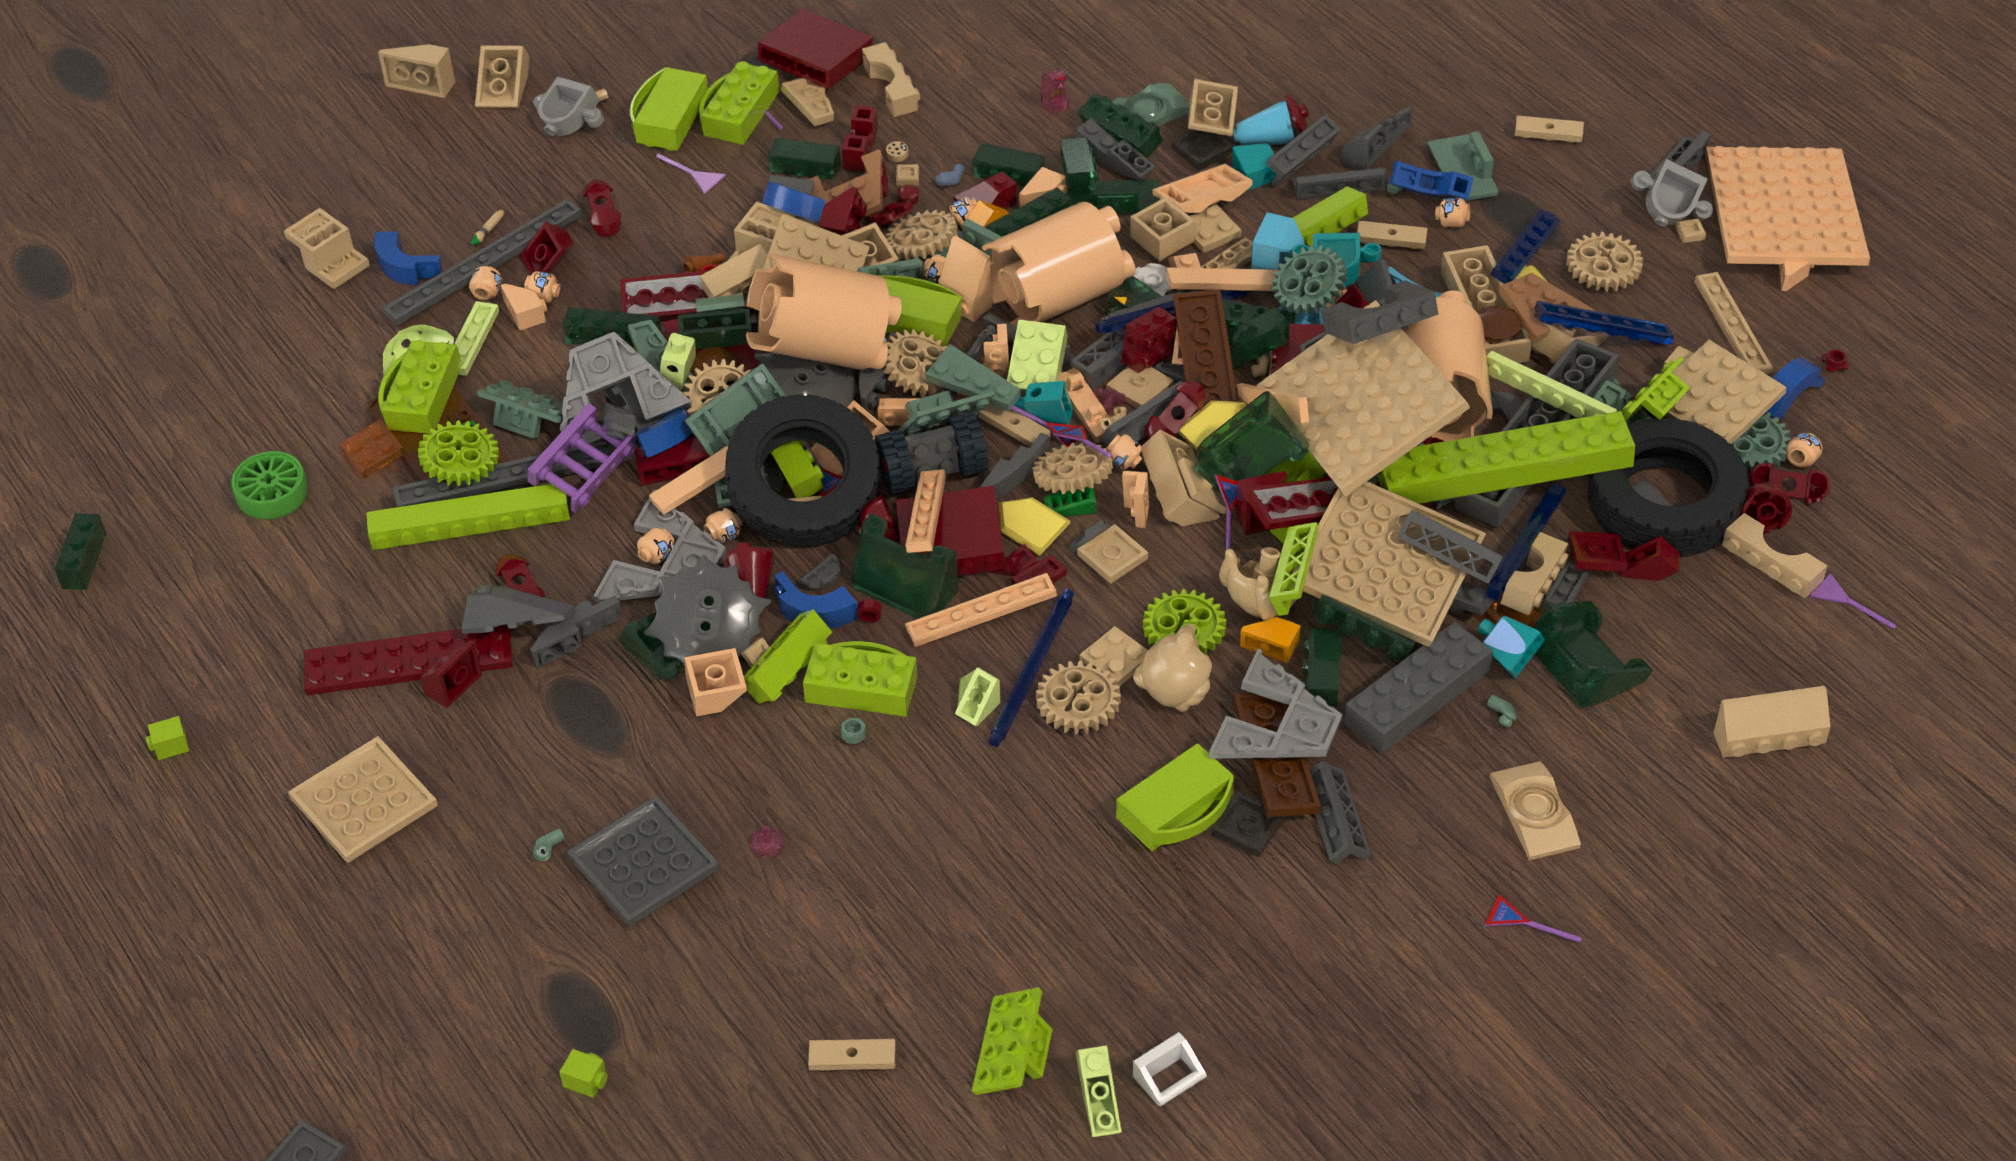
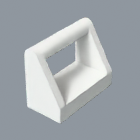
M1180 1032L1133 1061V1077L1159 1107L1207 1077L1197 1057ZM1179 1059H1182L1192 1070V1073L1160 1093L1151 1077Z

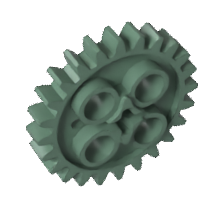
M1311 245L1309 251H1305L1302 247L1300 254L1293 251V258L1285 257L1286 264H1278L1281 271H1274L1276 278L1271 281L1274 285L1272 291L1277 302L1280 303L1283 309L1286 308L1289 313L1295 311L1297 315H1300L1303 310L1306 316H1308L1310 310H1314L1317 314L1319 307L1327 308L1326 303L1335 304L1333 297H1341L1339 290L1346 289L1343 282L1348 281L1345 275L1348 273L1342 258L1339 257L1337 252L1333 253L1330 248L1324 250L1320 245L1315 250L1313 245Z
M1770 412L1762 415L1731 444L1741 456L1745 464L1744 467L1748 469L1749 474L1760 463H1772L1774 466L1780 467V462L1786 461L1787 445L1792 440L1789 438L1790 431L1785 430V423L1778 424L1779 417L1771 419Z

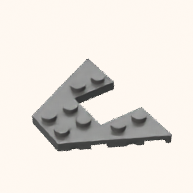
M612 332L570 350V366L567 370L566 381L568 382L566 396H564L563 421L560 424V431L562 432L588 403L591 404L589 395L630 378L645 420L648 422L693 403L617 333ZM592 430L586 431L582 435V439L588 443L604 440V438Z
M648 498L634 523L635 531L647 533L652 528L665 529L676 541L660 572L613 560L593 596L594 603H600L614 595L619 601L661 596L663 590L658 577L674 576L681 567H694L702 555H705L711 562L720 566L726 554V547L720 542L713 540L711 535L705 530L701 531L694 525V521L683 512H679L674 508L663 515Z
M1257 649L1242 681L1241 689L1288 704L1287 711L1277 732L1226 716L1212 744L1208 758L1326 757L1341 723L1342 714L1335 708L1328 706L1326 701L1320 696L1315 698L1304 689L1305 684L1292 674L1286 673L1280 664L1275 666L1262 655L1261 649Z

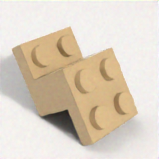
M756 202L734 229L736 251L730 259L758 244H761L768 254L782 213L797 219L796 215Z
M318 208L284 230L285 238L300 248L305 269L333 289L370 266L368 258L353 248L349 228L321 208Z

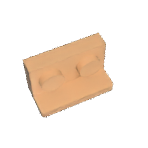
M997 324V334H993V341L984 342L985 366L1002 378L1008 377L1010 367L1007 325Z
M880 398L878 421L884 426H902L910 418L905 405L909 401L920 398Z
M1123 471L1124 507L1131 508V517H1135L1137 528H1146L1149 511L1148 473Z

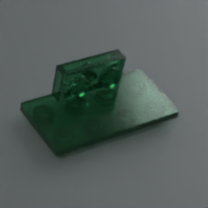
M1159 180L1070 182V207L1080 202H1088L1098 210L1110 206L1116 214H1136L1160 201L1158 197L1153 195V189L1160 187Z
M1325 595L1320 597L1313 611V614L1316 615L1319 621L1325 624L1331 623L1339 627V630L1345 635H1354L1362 639V642L1370 648H1379L1385 651V654L1393 660H1405L1415 645L1414 642Z

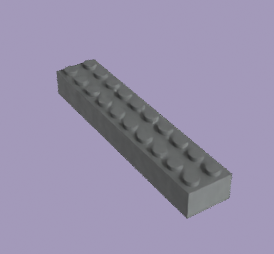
M1575 339L1546 376L1591 397L1601 382L1605 380L1613 382L1618 376L1619 355ZM1530 395L1502 431L1576 419V417ZM1532 484L1455 497V510L1499 528Z

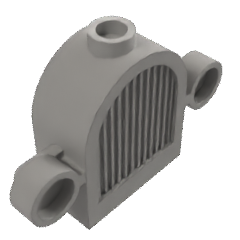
M557 77L546 94L538 95L533 101L539 116L545 124L544 131L551 136L572 134L581 128L585 121L592 128L599 127L604 122V116L601 111L595 108L599 98L592 86Z
M1668 159L1660 165L1654 179L1646 171H1638L1631 179V185L1635 190L1643 191L1646 188L1649 189L1646 196V208L1654 222L1659 226L1674 225L1676 222L1684 220L1691 212L1700 221L1708 219L1713 213V207L1708 201L1698 200L1707 178Z

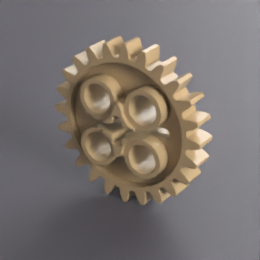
M926 210L924 214L917 212L916 216L908 215V219H900L901 223H894V228H889V233L885 234L886 240L899 260L904 257L905 260H909L911 257L917 259L921 256L923 259H926L927 255L934 256L936 251L943 252V247H950L949 242H951L955 235L958 236V227L955 218L951 217L950 213L945 214V211L938 213L937 210L929 213Z
M1601 232L1600 236L1592 233L1591 238L1583 235L1582 240L1576 239L1575 244H1571L1570 250L1567 253L1566 266H1568V272L1573 273V279L1579 278V284L1587 282V288L1594 285L1597 291L1600 287H1604L1606 292H1608L1609 287L1617 291L1619 285L1625 289L1627 283L1633 285L1634 279L1638 280L1639 274L1642 271L1643 257H1640L1641 251H1636L1637 245L1629 246L1630 240L1623 242L1621 235L1613 238V233H1610L1609 236H1605L1603 232Z
M915 329L912 330L911 334L906 330H903L902 334L896 332L894 337L890 336L886 342L888 354L883 373L890 374L889 381H897L895 387L904 386L903 392H907L908 389L912 390L913 396L917 392H920L923 398L927 392L930 396L934 395L935 392L941 393L944 387L926 381L925 374L948 346L941 347L940 343L942 340L934 341L932 334L929 337H925L924 331L920 335H917Z
M722 359L721 365H717L716 361L712 360L711 367L703 363V371L696 368V377L689 375L690 383L684 384L687 392L683 394L693 403L685 406L688 409V416L729 387L726 385L727 382H735L751 370L744 372V364L736 368L734 360H732L730 365H726L725 359ZM706 386H711L714 388L711 391L702 390Z
M1081 442L1078 446L1071 443L1070 447L1061 445L1059 450L1052 448V453L1044 452L1045 457H1038V462H1034L1035 467H1033L1035 483H1038L1039 488L1044 487L1045 491L1052 489V493L1061 490L1062 494H1064L1067 490L1075 493L1076 489H1080L1083 492L1085 490L1084 487L1094 488V483L1102 484L1101 479H1108L1107 474L1112 473L1113 464L1111 458L1106 457L1088 445L1084 446V443Z
M1079 660L1078 665L1074 666L1069 661L1066 668L1058 664V671L1049 669L1050 676L1043 675V682H1038L1036 700L1037 709H1040V716H1046L1047 724L1054 722V729L1064 726V733H1067L1070 728H1074L1075 734H1078L1079 729H1083L1088 734L1089 727H1093L1098 731L1099 723L1107 726L1108 719L1114 720L1115 712H1119V704L1121 703L1120 685H1116V677L1110 678V671L1102 673L1101 665L1094 669L1092 662L1087 666H1083L1082 660Z

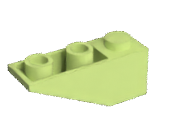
M1107 1045L1078 1050L1076 1052V1059L1092 1137L1121 1133Z

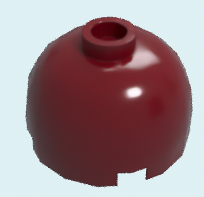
M1767 482L1758 483L1747 490L1741 515L1745 513L1765 526L1763 534L1770 533L1768 530L1783 528L1790 520L1792 514L1791 501L1786 492L1778 485Z
M883 495L872 499L865 505L859 515L861 523L857 524V528L862 538L867 537L872 544L885 547L900 542V533L895 518L891 515L888 509L890 507Z

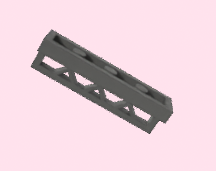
M1326 114L1268 159L1266 164L1277 174L1271 183L1275 189L1332 144L1341 129Z
M1703 131L1695 140L1685 136L1649 174L1651 178H1655L1660 165L1666 159L1673 162V159L1678 158L1674 163L1691 170L1705 155L1706 147H1709L1711 134Z
M1373 168L1292 177L1291 184L1296 200L1329 197L1347 186L1362 193L1385 191L1386 171L1385 168Z
M1127 323L1114 327L1070 360V366L1084 374V379L1091 390H1094L1125 366L1121 363L1124 339L1113 340V338L1125 335ZM1100 348H1110L1107 352L1096 353ZM1084 360H1094L1088 366L1081 363Z
M1182 381L1110 425L1100 438L1106 447L1117 434L1120 436L1128 434L1138 443L1145 439V425L1149 422L1150 417L1153 415L1159 417L1179 393L1175 388ZM1174 406L1171 410V415L1174 419L1184 414V410L1180 406Z
M1412 509L1397 536L1490 584L1498 566H1501L1505 559V556ZM1412 521L1421 526L1424 534L1423 537L1413 539L1405 535ZM1426 529L1434 533L1427 535ZM1436 535L1444 537L1447 548L1439 551L1432 549L1429 538ZM1425 539L1427 546L1418 541ZM1449 541H1451V542H1453V543H1455V544H1457V545H1454V546H1451V547H1450ZM1458 547L1467 549L1470 560L1461 563L1455 561L1451 550ZM1448 551L1450 558L1442 553ZM1471 552L1477 554L1480 557L1473 559ZM1486 559L1493 563L1487 577L1477 572L1474 561ZM1471 563L1473 569L1465 566V564Z
M1321 761L1310 770L1321 804L1320 813L1315 815L1329 860L1338 864L1350 854L1367 859L1371 856L1345 772L1343 769Z

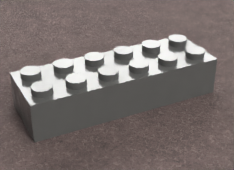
M1454 622L1436 635L1430 648L1423 645L1346 703L1344 724L1383 754L1487 674L1491 669L1493 650Z

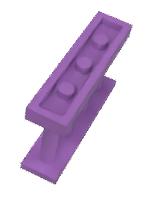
M588 403L528 468V482L533 486H537L541 480H547L572 497L571 511L576 513L580 507L584 508L588 504L594 491L621 461L633 454L636 449V434L634 433L633 436L626 437L624 440H616L606 436L607 431L601 430L602 425L597 423L596 408ZM592 430L617 448L610 456H607L583 440L582 435L586 431ZM571 447H577L602 465L593 473L567 456V452ZM556 464H563L587 481L578 490L552 473V468Z

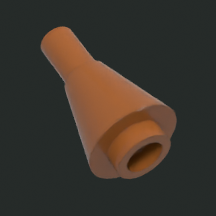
M722 252L711 256H686L683 262V269L685 273L697 272L705 265L722 262L725 258Z

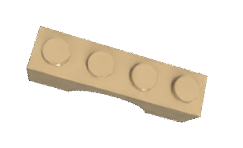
M886 42L863 48V67L869 77L884 79L890 82L885 87L886 105L893 117L918 111L919 91L912 86L910 76L904 73L903 65L901 62L898 63L894 50H890Z
M1743 513L1726 528L1723 547L1804 599L1824 581L1827 570L1826 564L1807 552L1799 555H1785L1776 552L1766 544L1763 538L1765 526L1747 514Z
M1540 532L1531 546L1526 565L1533 571H1515L1506 584L1500 604L1530 615L1534 607L1539 608L1544 594H1548L1552 582L1556 580L1561 568L1564 567L1568 560L1569 554L1565 553L1568 543Z

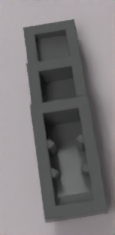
M1040 433L1030 448L1020 446L1010 461L1000 458L980 487L994 485L997 501L1021 484L1033 472L1034 462H1038V457H1045L1044 452H1050L1049 435Z

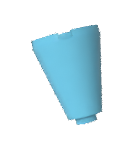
M1286 101L1276 103L1236 123L1237 128L1233 129L1235 142L1240 141L1241 146L1255 144L1287 145L1294 139Z

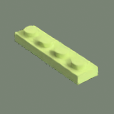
M475 302L454 343L457 345L463 363L458 375H468L499 313L498 305Z

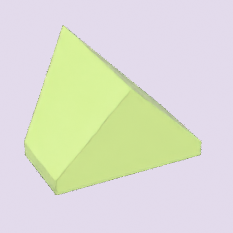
M976 667L974 671L960 678L958 708L955 714L974 726H978L1000 704V680L981 668Z

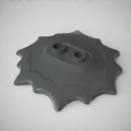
M771 352L754 355L758 362L765 365L786 396L795 394L817 395L848 407L855 399V395L860 393L859 386L854 377L857 369Z
M702 555L694 567H681L674 576L658 577L663 591L659 599L654 602L656 616L652 624L644 631V635L657 638L662 642L664 647L663 655L665 657L677 659L685 667L684 657L736 648L738 658H744L741 652L750 646V642L755 636L761 634L759 626L760 615L771 603V600L756 596L751 590L750 583L739 578L736 565L727 568L720 567L711 562L705 555ZM705 598H712L714 600L713 605H705ZM702 623H708L711 628L708 631H703L700 626Z

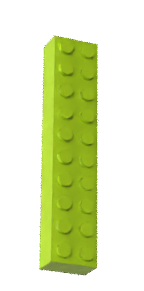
M1618 411L1416 446L1377 473L1381 488L1421 504L1634 467L1635 444L1622 412Z

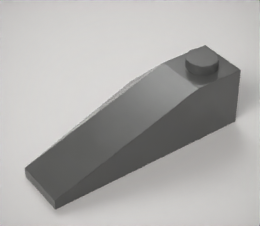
M1407 107L1356 134L1349 142H1345L1341 150L1343 154L1342 164L1355 170L1370 169L1411 126L1413 108Z
M482 584L477 586L476 590L467 597L461 630L462 634L492 632L494 627L508 624L509 629L517 628L519 625H523L530 620L533 625L562 621L567 619L576 610L575 606L515 589Z

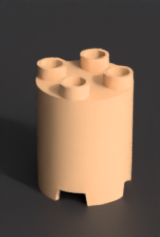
M1080 202L982 247L984 252L992 249V303L996 304L1004 301L1008 303L1018 317L1010 322L1012 325L1017 327L1018 319L1045 322L1119 288L1125 279L1135 274L1133 259L1127 251L1121 250L1115 233L1120 231V221L1114 209L1106 206L1098 210L1088 202Z
M777 254L769 255V259L776 261L771 270L756 269L746 303L747 307L759 311V333L747 332L746 334L747 342L752 349L858 370H865L867 368L881 370L884 367L888 354L887 343L883 341L887 324L895 325L901 314L902 303L900 297L889 295L887 284L882 277Z
M1447 291L1436 298L1439 315L1401 328L1470 406L1468 410L1428 437H1436L1444 441L1473 437L1474 428L1481 424L1485 418L1492 419L1493 414L1482 320L1479 314L1467 305L1466 297L1463 293Z

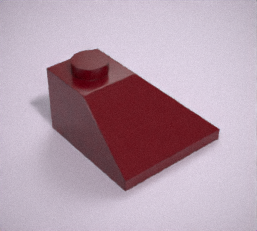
M1002 171L954 196V200L957 202L963 197H968L970 200L974 198L978 202L980 199L1006 210L1017 203L1016 182Z
M545 221L520 254V257L531 275L535 271L550 273L569 252L574 242L566 229Z
M471 640L424 672L420 680L426 696L448 708L482 676L475 643Z

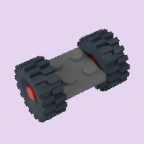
M968 412L949 417L947 419V427L907 437L902 434L901 430L876 435L874 440L878 449L879 470L889 495L915 489V483L919 481L921 471L943 469L945 470V475L959 472L963 477L987 471L989 460L987 458L986 442L984 441V434L981 431V425L975 413Z

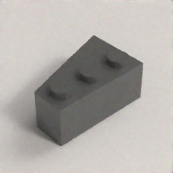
M631 378L603 389L605 404L610 403L634 414L635 432L665 417L663 415L649 422L645 420Z

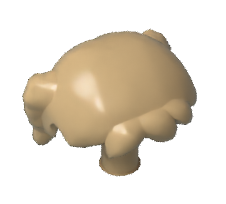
M1263 548L1259 563L1250 560L1243 566H1241V560L1237 558L1234 550L1227 549L1219 573L1221 583L1228 588L1233 601L1248 614L1263 620H1269L1278 615L1269 598L1279 557L1281 556V553L1275 548ZM1297 599L1292 600L1291 606L1296 602Z
M1193 624L1182 626L1177 633L1169 634L1154 644L1146 653L1143 662L1135 669L1133 675L1135 684L1147 690L1156 701L1164 706L1174 707L1181 712H1186L1190 706L1198 705L1210 689V680L1208 678L1212 670V663L1209 656L1202 653L1198 648V641L1195 637L1196 627Z

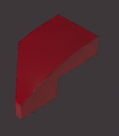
M1023 544L1005 558V569L988 571V573L1015 576L1039 561L1028 547Z

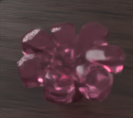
M1097 388L1096 393L1105 400L1103 407L1106 411H1112L1113 405L1116 402L1125 403V394L1118 393L1113 389L1109 391Z
M766 826L762 828L760 833L754 832L752 834L753 841L750 842L751 851L757 852V855L760 857H765L768 852L770 857L773 858L778 855V849L783 848L785 842L779 830L771 833V828Z

